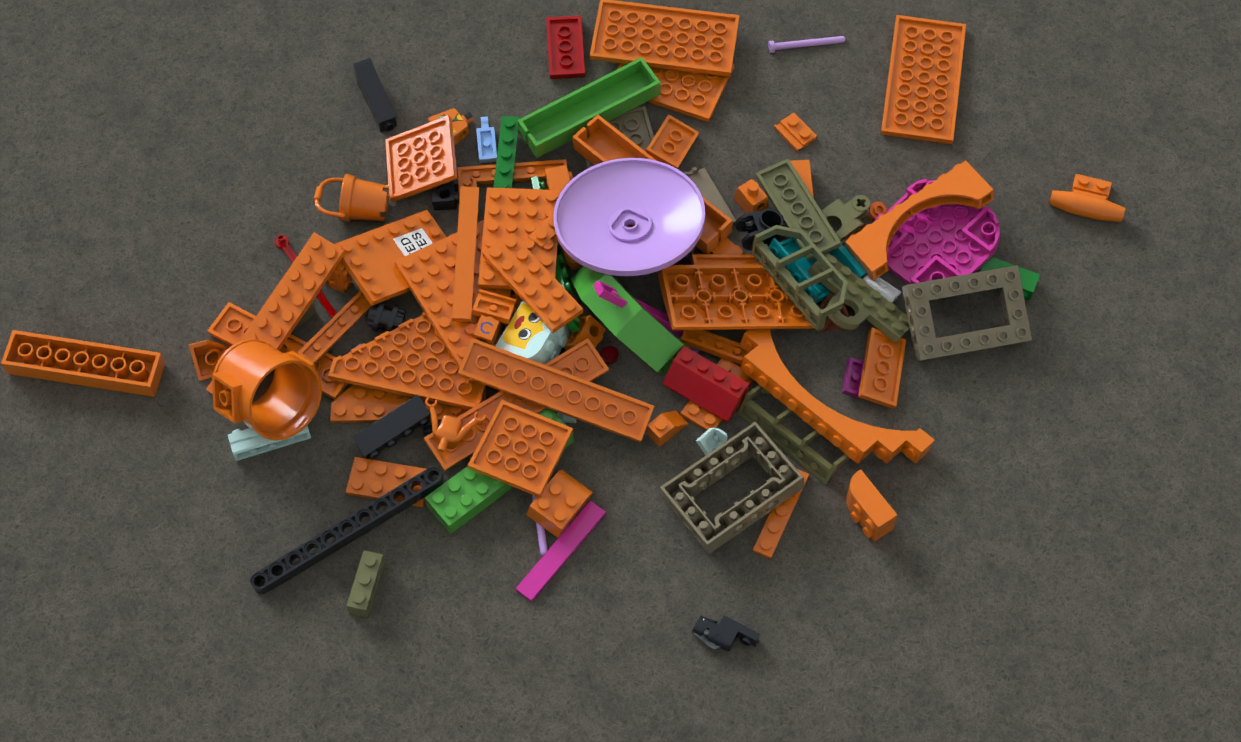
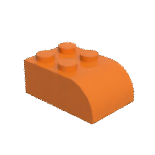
M561 469L546 485L541 497L537 496L531 503L527 516L559 538L594 492Z
M860 469L851 478L846 504L851 512L852 520L855 523L859 522L863 527L864 535L875 542L893 530L897 514Z

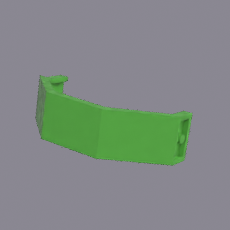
M582 266L570 279L579 297L621 342L656 372L662 375L665 374L682 347L690 348L649 314L613 275L596 272ZM598 280L615 288L619 294L618 296L625 299L628 304L621 308L599 297L593 285Z

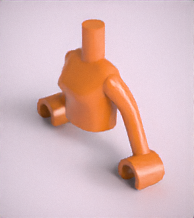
M429 397L425 400L426 408L431 413L433 434L438 439H441L437 449L439 452H445L448 442H459L475 424L483 425L486 422L485 414L482 419H478V412H475L474 418L460 430L461 420L444 415L438 427L437 400L432 405L428 404Z

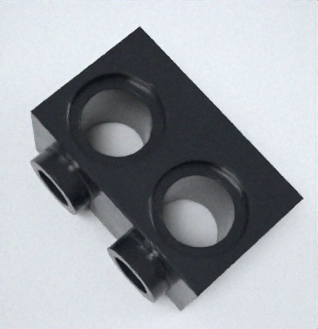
M458 176L456 180L432 188L434 211L456 210V203H459V192H456V187H459Z

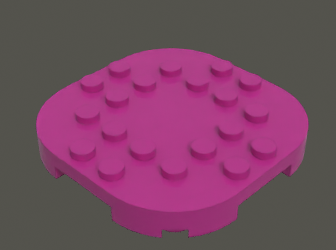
M923 179L913 183L906 189L907 193L885 214L890 212L897 204L906 201L912 194L921 191L925 185L931 184L936 180L927 181V179ZM947 204L925 209L908 219L893 236L887 255L888 270L907 284L976 273L990 260L999 246L1000 228L998 219L988 206L976 209L966 205ZM882 213L878 215L875 221L882 215Z

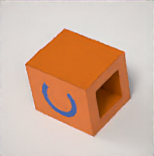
M481 315L473 338L493 345L499 330V321L494 317Z

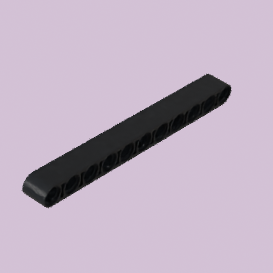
M437 467L427 468L252 575L250 578L251 586L257 593L265 594L417 503L444 484L441 470ZM433 475L439 476L436 481L429 480ZM415 486H422L420 491H412ZM398 496L405 497L401 502L395 501ZM380 507H388L385 512H378ZM370 517L367 523L361 522L362 518ZM347 527L353 528L352 532L348 534L344 533V530ZM329 538H336L334 543H326ZM318 548L316 554H309L311 549ZM294 559H301L298 565H292ZM283 569L281 575L274 576L276 570ZM266 580L263 586L257 587L258 581Z

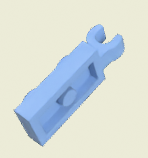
M481 117L482 128L476 129L479 163L496 162L494 127H489L488 117Z

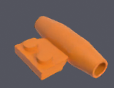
M1080 174L1075 175L1072 192L1052 190L1049 205L1067 213L1099 221L1122 222L1126 209L1108 201L1112 182Z

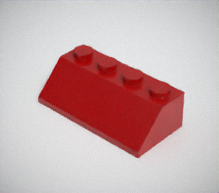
M685 346L682 347L674 358L662 384L727 423L749 392L748 382Z

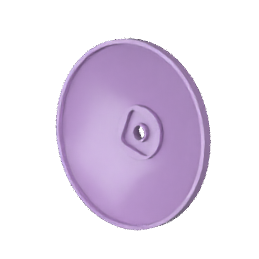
M621 158L602 162L584 170L564 187L554 208V228L562 248L579 264L608 275L638 276L657 272L675 264L695 247L705 225V204L696 184L680 170L651 159ZM631 224L635 225L634 227H631V228L626 227V225H631Z

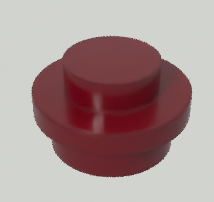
M606 346L601 349L600 356L605 364H613L618 360L619 353L615 347Z

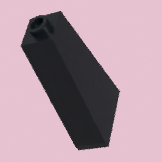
M367 58L354 63L357 84L380 132L391 131L397 126L396 116L371 59Z

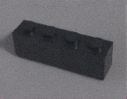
M416 395L352 438L366 459H374L381 454L380 451L387 447L389 449L396 445L397 440L401 437L406 438L410 436L418 426L423 427L430 422L431 413L427 410L419 395Z

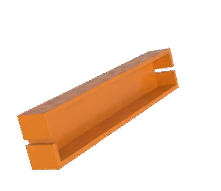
M598 114L586 124L587 129L583 127L572 137L574 150L593 165L621 158H644L657 161ZM703 197L705 225L702 235L695 246L704 254H709L718 246V240L722 242L732 233L733 220Z

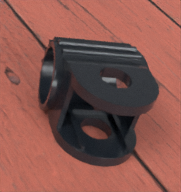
M769 208L740 216L735 221L736 230L748 232L741 242L743 248L752 250L756 234L775 225L784 226L783 215L775 211V209ZM775 234L763 240V243L769 246L774 238L778 241L780 235Z

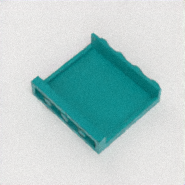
M774 238L769 245L770 251L779 259L800 250L794 238H789L782 242H778ZM842 244L841 247L828 252L859 278L863 279L867 274ZM803 257L784 267L791 272L792 277L798 283H801L813 277L807 271L818 260L815 258L807 261ZM820 282L804 290L813 298L815 303L825 300L829 293H833Z

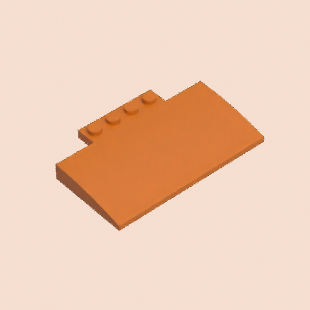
M692 254L690 258L691 265H671L658 271L657 275L662 297L673 330L814 329V326L753 254Z

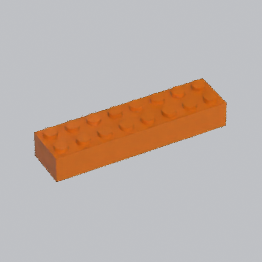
M12 330L1 362L6 373L11 375L151 397L156 396L165 367L162 354L158 352Z

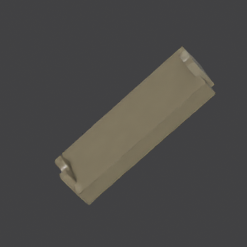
M694 167L689 172L684 171L683 173L696 184L702 197L732 219L734 225L736 219L706 169L697 170Z

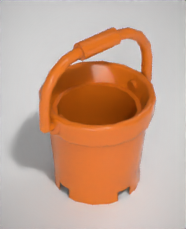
M345 174L344 178H329L321 182L316 187L313 201L318 211L328 216L339 217L340 222H350L351 220L385 222V217H381L382 212H387L389 194H387L385 189L389 190V185L357 179L354 175ZM342 182L339 213L327 211L319 204L322 198L323 187L328 183Z

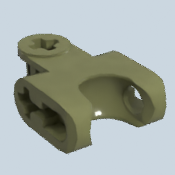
M864 195L855 196L846 204L841 199H837L821 210L828 222L837 223L841 227L836 232L841 244L845 243L851 235L857 234L864 228L865 224L861 220L869 214L870 200Z

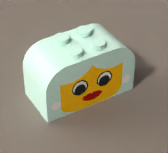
M522 301L497 342L496 347L538 363L546 364L559 356V353L568 341L570 328L566 324L552 333L525 302Z

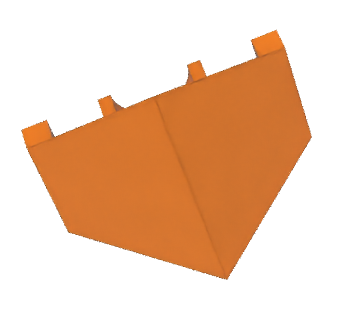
M210 340L188 344L199 381L212 378L218 360L229 346Z

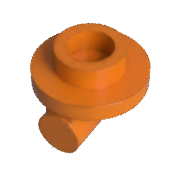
M879 201L872 203L867 217L873 220L880 213L885 214L887 212L886 206Z

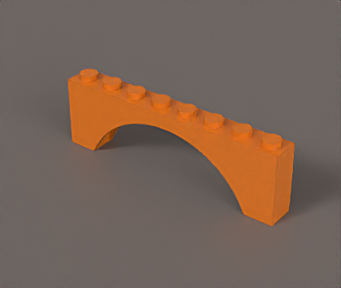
M965 160L961 164L955 165L946 174L940 175L933 183L925 185L918 193L909 196L903 203L897 204L887 214H882L875 222L866 225L857 234L851 235L845 241L846 249L874 281L889 271L887 261L889 245L897 230L908 219L925 209L939 205L958 204L981 209L994 200V189Z

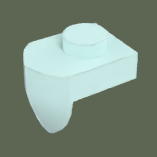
M709 428L696 442L704 454L707 455L725 443L728 436L726 432L719 428Z

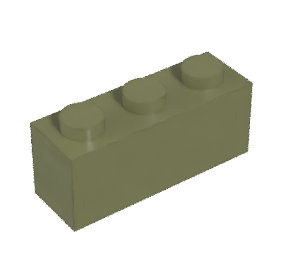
M363 550L347 602L349 614L369 618L385 565L383 554Z

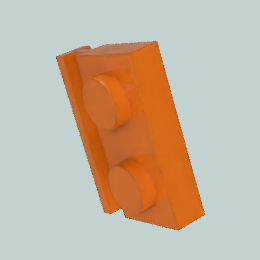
M794 112L781 120L778 125H774V129L796 152L817 139V135Z
M480 289L472 309V315L480 317L481 315L491 316L499 322L509 324L516 305V299Z

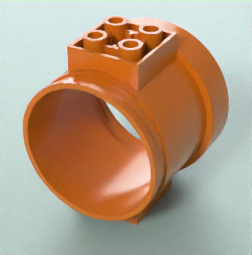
M246 339L232 345L220 357L212 374L213 409L234 424L244 421L250 429L270 440H284L301 432L311 422L320 405L322 385L320 377L316 372L315 364L294 351L282 353L259 339ZM275 369L273 380L267 391L261 398L252 403L255 392L262 380Z

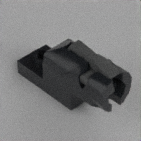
M701 615L692 631L695 638L714 651L719 648L730 651L737 638L746 646L753 645L756 647L760 638V634L725 615L719 624H717V621Z

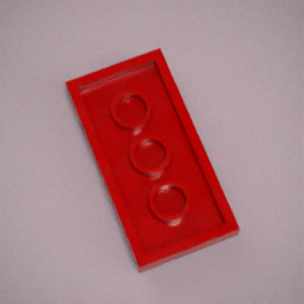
M581 15L546 17L550 79L585 77Z

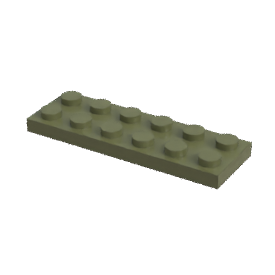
M789 159L756 173L758 182L774 208L783 215L782 218L786 227L802 230L823 254L841 247V241ZM794 238L800 250L806 247L799 239ZM812 253L805 256L807 261L815 259Z

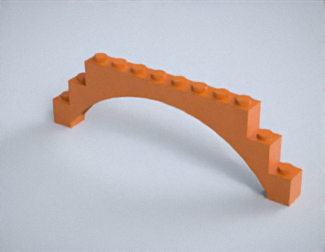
M748 329L744 333L740 345L748 354L744 356L740 369L857 464L871 452L886 464L902 452L916 464L930 451L935 440L921 428L917 431H901L875 427L853 420L827 407L807 392L789 373L775 349L770 329Z

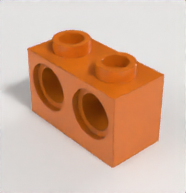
M591 315L580 317V331L571 332L563 348L567 351L587 338L596 348L597 344L602 341L606 328Z

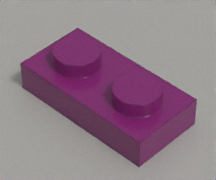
M853 357L847 359L842 394L860 399L858 395L864 361Z

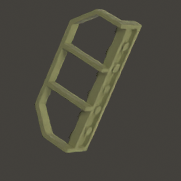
M775 225L755 235L751 252L814 328L817 331L823 329L826 317L842 309L847 281L802 230ZM777 234L799 239L806 247L779 259L770 251L769 246L763 243V240ZM812 253L826 271L798 283L792 277L791 272L784 266ZM832 277L842 288L840 300L822 310L804 290Z
M760 385L749 391L737 414L750 424L756 422L775 445L827 485L836 470L847 462L849 457L842 452L843 456L832 465L807 445L820 435L816 430L801 440L781 424L782 421L794 413L793 411L787 409L775 419L751 400L760 392L771 393Z

